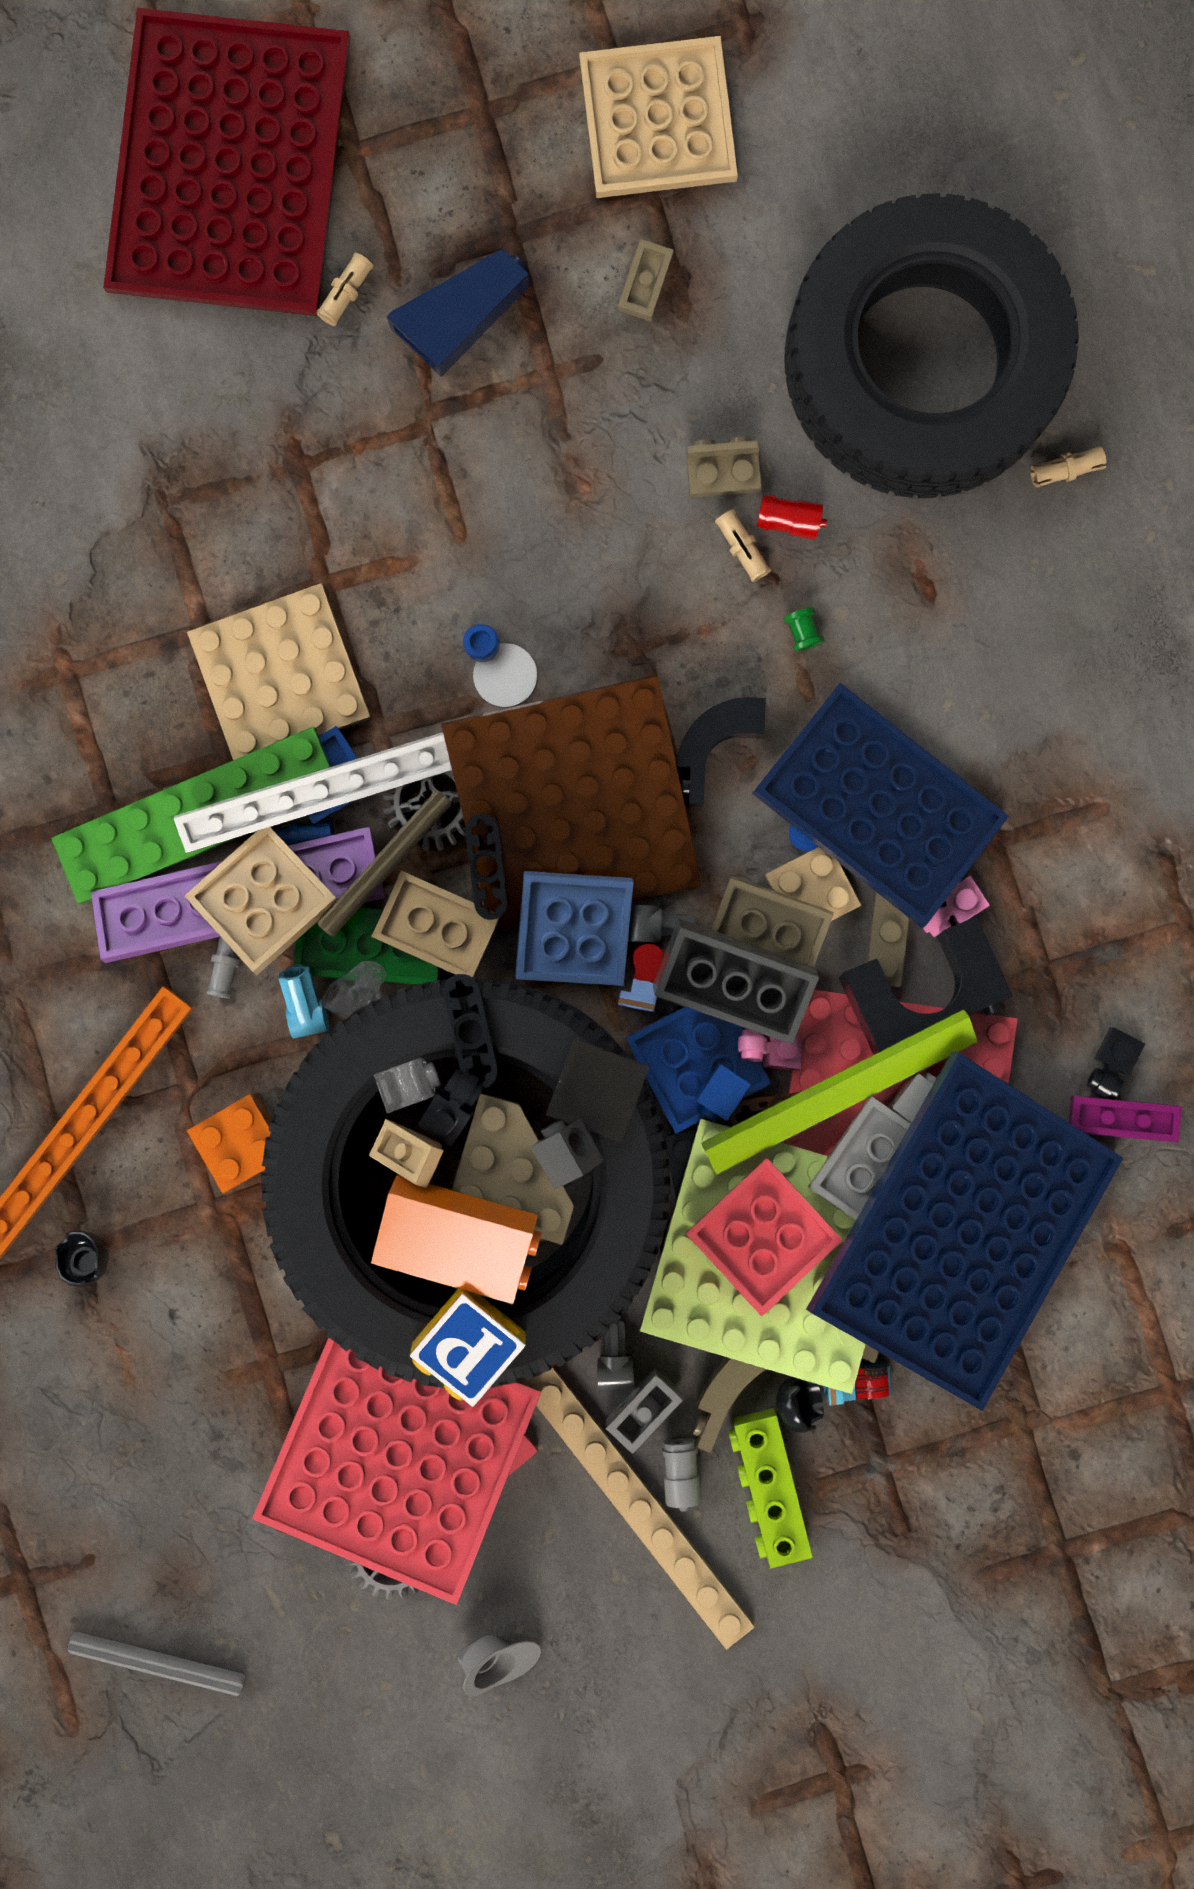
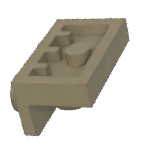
M741 436L731 438L729 443L715 444V441L712 439L695 441L692 446H688L686 459L690 498L760 492V442L758 440L751 441L750 437Z

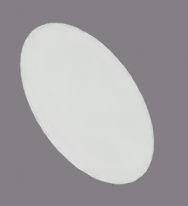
M502 643L497 655L487 662L476 661L473 679L478 693L487 702L500 707H511L522 703L531 695L537 681V669L534 660L523 648L514 644Z

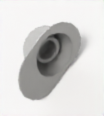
M486 1635L462 1649L457 1654V1658L466 1677L463 1684L464 1694L469 1697L478 1696L493 1687L524 1675L539 1660L541 1654L540 1646L534 1641H521L509 1645L494 1635Z

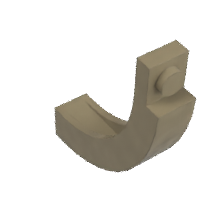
M865 1345L862 1358L875 1363L879 1352ZM724 1357L704 1383L696 1399L697 1408L706 1411V1415L699 1414L692 1432L693 1435L697 1436L695 1439L697 1448L711 1453L730 1407L741 1391L755 1377L765 1371V1368Z

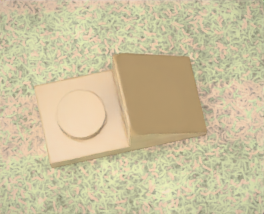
M385 1119L369 1156L413 1184L427 1188L444 1150L441 1149L442 1145L439 1142Z

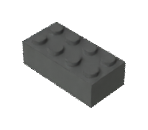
M678 918L654 980L653 990L654 995L793 1044L818 982L819 975L813 966Z

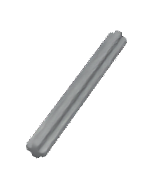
M74 1632L68 1644V1652L73 1655L234 1696L241 1694L245 1683V1675L242 1673L81 1632Z

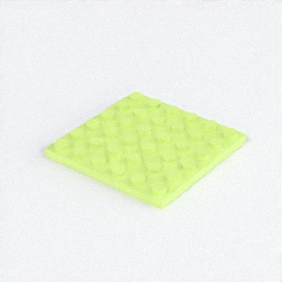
M699 1119L639 1331L852 1394L866 1344L806 1310L856 1222L853 1218L808 1188V1185L828 1156L780 1142L716 1175L701 1142L731 1127ZM768 1158L843 1241L768 1312L760 1316L685 1233L761 1161Z

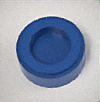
M478 624L466 631L463 637V647L472 660L487 662L497 655L500 641L493 628L488 625Z

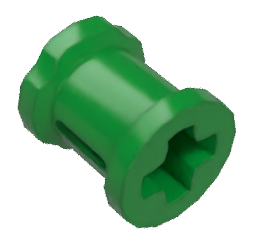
M814 607L795 611L783 618L785 624H789L795 641L793 646L794 652L805 651L825 642L824 637L819 636L813 615L816 613Z

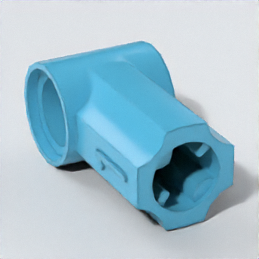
M298 964L289 966L286 970L280 972L279 982L287 1006L286 1018L291 1037L294 1039L329 1031L326 1008L323 1000L318 999L310 967Z

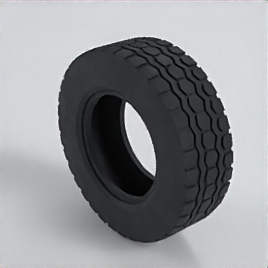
M940 193L922 194L919 198H916V195L897 198L895 203H892V200L875 206L871 213L867 210L851 221L850 225L847 223L832 237V241L829 240L815 258L816 260L812 262L803 279L791 314L785 342V375H787L786 384L789 397L793 399L791 404L798 421H802L801 427L809 440L816 442L814 446L824 458L827 459L829 457L832 460L831 464L843 474L848 472L851 474L850 478L865 486L868 483L872 485L871 489L886 494L891 491L894 492V496L912 498L914 495H918V498H936L938 494L944 497L959 494L962 490H971L983 485L985 481L989 482L1001 475L1023 457L1053 420L1066 397L1074 375L1073 369L1076 367L1078 346L1075 344L1079 341L1078 321H1074L1077 318L1074 297L1069 296L1071 288L1065 274L1061 275L1060 264L1053 253L1048 254L1046 244L1036 234L1032 236L1029 233L1031 229L1017 218L1014 221L1009 218L1011 214L996 206L992 209L988 207L989 203L974 198L968 201L964 200L965 196L946 194L945 197H940ZM907 288H938L961 297L980 313L993 335L997 352V370L992 389L975 403L962 409L945 413L919 412L894 402L877 388L862 363L858 346V326L864 314L882 298Z

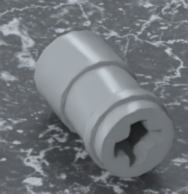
M672 1438L663 1441L662 1456L665 1463L664 1488L666 1505L672 1508H680L681 1512L689 1511V1507L697 1506L702 1502L700 1475L697 1470L696 1457L698 1448L693 1438Z

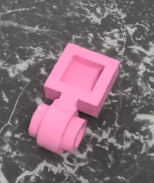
M971 876L957 884L944 901L945 907H940L923 929L926 933L930 932L935 937L943 930L951 927L948 921L950 916L956 924H959L990 906Z
M745 1029L742 1030V1036L738 1037V1053L741 1054L742 1061H763L764 1068L798 1071L801 1070L802 1040L797 1033L793 1044H789L756 1031Z

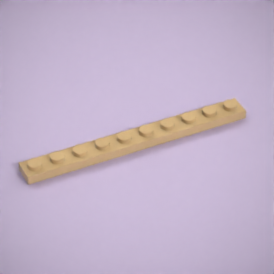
M551 1366L552 1370L526 1381L524 1377L519 1378L518 1383L541 1392L536 1405L725 1649L727 1650L755 1628L754 1622L556 1368Z

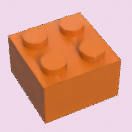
M258 1092L245 1096L187 1130L222 1194L265 1170L262 1162L265 1140L267 1137H270L271 1133L268 1130L272 1117Z

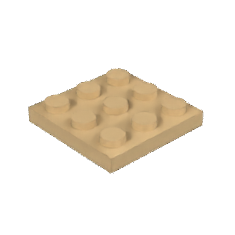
M270 827L256 831L184 895L256 976L321 919L337 901V898Z

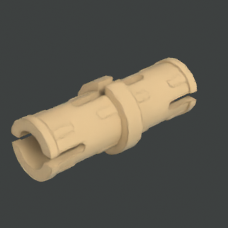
M355 252L341 276L334 278L332 281V290L317 310V315L329 325L336 326L337 321L350 301H355L359 296L357 290L374 267L366 257Z
M1101 446L1080 453H1062L1060 458L1031 465L1030 476L1035 488L1056 481L1065 480L1070 482L1075 480L1076 476L1103 470L1106 468V455Z
M734 509L727 511L715 520V523L719 526L731 546L730 553L733 557H738L752 582L758 581L771 572V568L768 567L755 545L757 542L754 535L748 534ZM735 533H737L741 538L742 542L744 543L750 555L752 556V559L748 558L744 549L735 537Z

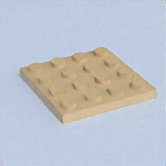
M721 36L579 53L596 198L737 182L738 173Z
M322 583L187 632L233 760L311 727H315L320 736L335 726L342 730L372 719Z

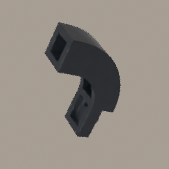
M743 697L724 701L705 711L690 726L681 742L676 758L677 771H689V776H682L681 787L683 798H688V807H702L704 804L705 764L708 754L715 746L731 738L761 739L765 731L766 698Z

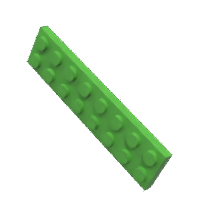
M311 727L56 835L51 839L77 903L84 904L92 901L91 892L139 881L248 835L245 834L186 853L174 821L175 815L332 766L317 729Z

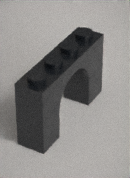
M977 917L947 928L937 935V939L952 969L955 982L954 993L949 1004L939 1012L922 1014L904 1007L894 996L877 958L842 973L839 980L873 1055L962 1010H965L969 1017L983 1011L986 1017L1006 1008L1003 1002L1013 997Z

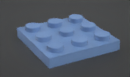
M524 871L516 979L624 986L633 879Z

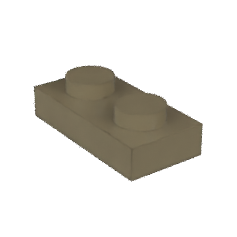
M640 239L618 304V311L650 322L652 321L674 255L673 249Z

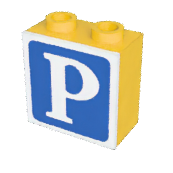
M457 1289L412 1342L410 1357L414 1365L421 1372L428 1376L432 1374L444 1383V1388L452 1397L459 1401L465 1400L474 1407L526 1346V1332L481 1295Z

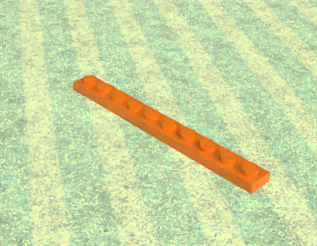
M162 986L1 1195L0 1260L194 1009L193 1006L168 987Z

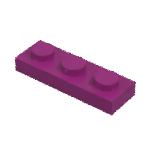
M1071 1095L1068 1123L1086 1134L1179 1143L1182 1107Z

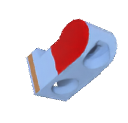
M643 944L635 950L633 964L636 970L631 992L621 990L619 1006L654 1013L657 996L654 995L653 983L664 957L662 950L658 946Z

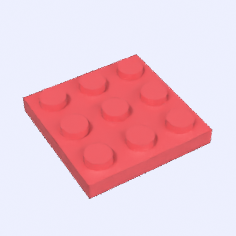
M768 1158L761 1161L685 1233L760 1316L768 1312L843 1241Z

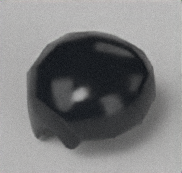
M69 1231L66 1233L67 1237L55 1246V1268L58 1276L70 1286H90L97 1282L107 1270L109 1253L106 1244L94 1233Z
M791 1377L780 1385L776 1396V1409L780 1420L790 1431L805 1433L814 1430L816 1425L812 1424L823 1418V1398L818 1384Z

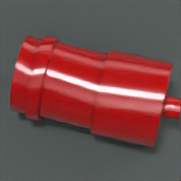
M770 494V496H762L757 527L763 528L765 531L770 529L790 533L791 536L816 540L819 527L826 528L827 519L822 518L823 504L803 500L793 501Z

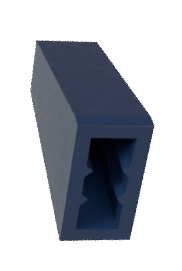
M501 249L393 310L387 316L390 329L442 377L529 287V276L527 273L529 269L517 255L513 254L510 256Z

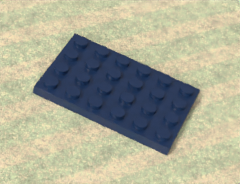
M841 683L838 684L752 793L921 928L929 923L1009 817Z

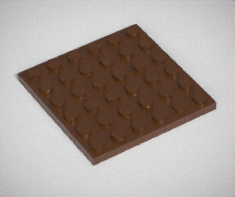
M656 674L441 723L465 826L468 820L478 813H489L500 824L509 905L506 912L501 916L494 933L519 928L524 871L632 878V902L702 886L661 689ZM480 819L479 825L473 828L474 834L481 835L482 846L474 845L475 852L477 853L484 849L496 850L495 843L487 846V834L493 832L492 826H487L485 821ZM482 856L477 862V869L481 875L490 877L497 872L498 865L493 857ZM500 880L492 883L479 882L481 889L487 887L488 897L484 900L485 906H488L491 911L495 912L496 907L502 904L501 899L494 898L492 887H500Z

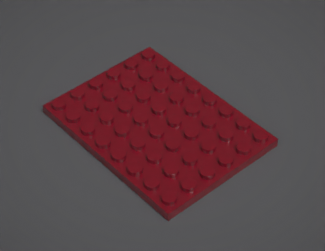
M137 8L103 286L107 293L318 316L317 310L320 304L351 40L349 31Z

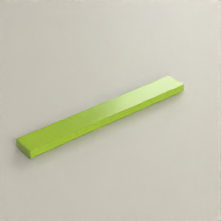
M962 1010L701 1142L716 1175L946 1059L952 1051L959 1052L977 1043L970 1017L965 1010Z

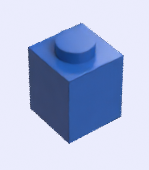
M718 1063L695 1098L701 1104L698 1111L715 1122L719 1117L728 1121L751 1084Z

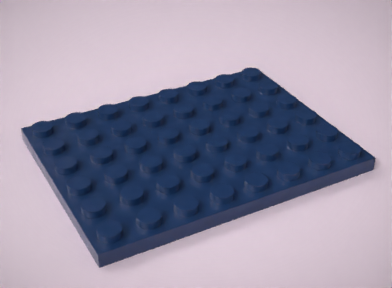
M952 1051L806 1310L983 1411L1122 1162L1123 1157L961 1053Z

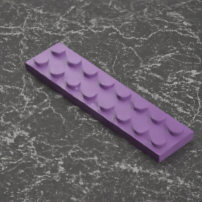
M370 827L288 846L337 900L377 857L373 832ZM221 862L91 892L100 959L105 963L220 937L184 895ZM382 883L364 903L385 898Z

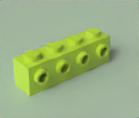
M774 1408L732 1418L734 1429L729 1430L728 1434L733 1452L740 1451L743 1465L737 1466L742 1488L748 1486L750 1488L752 1500L746 1501L751 1523L758 1522L761 1535L755 1536V1541L760 1559L767 1557L770 1569L813 1558Z

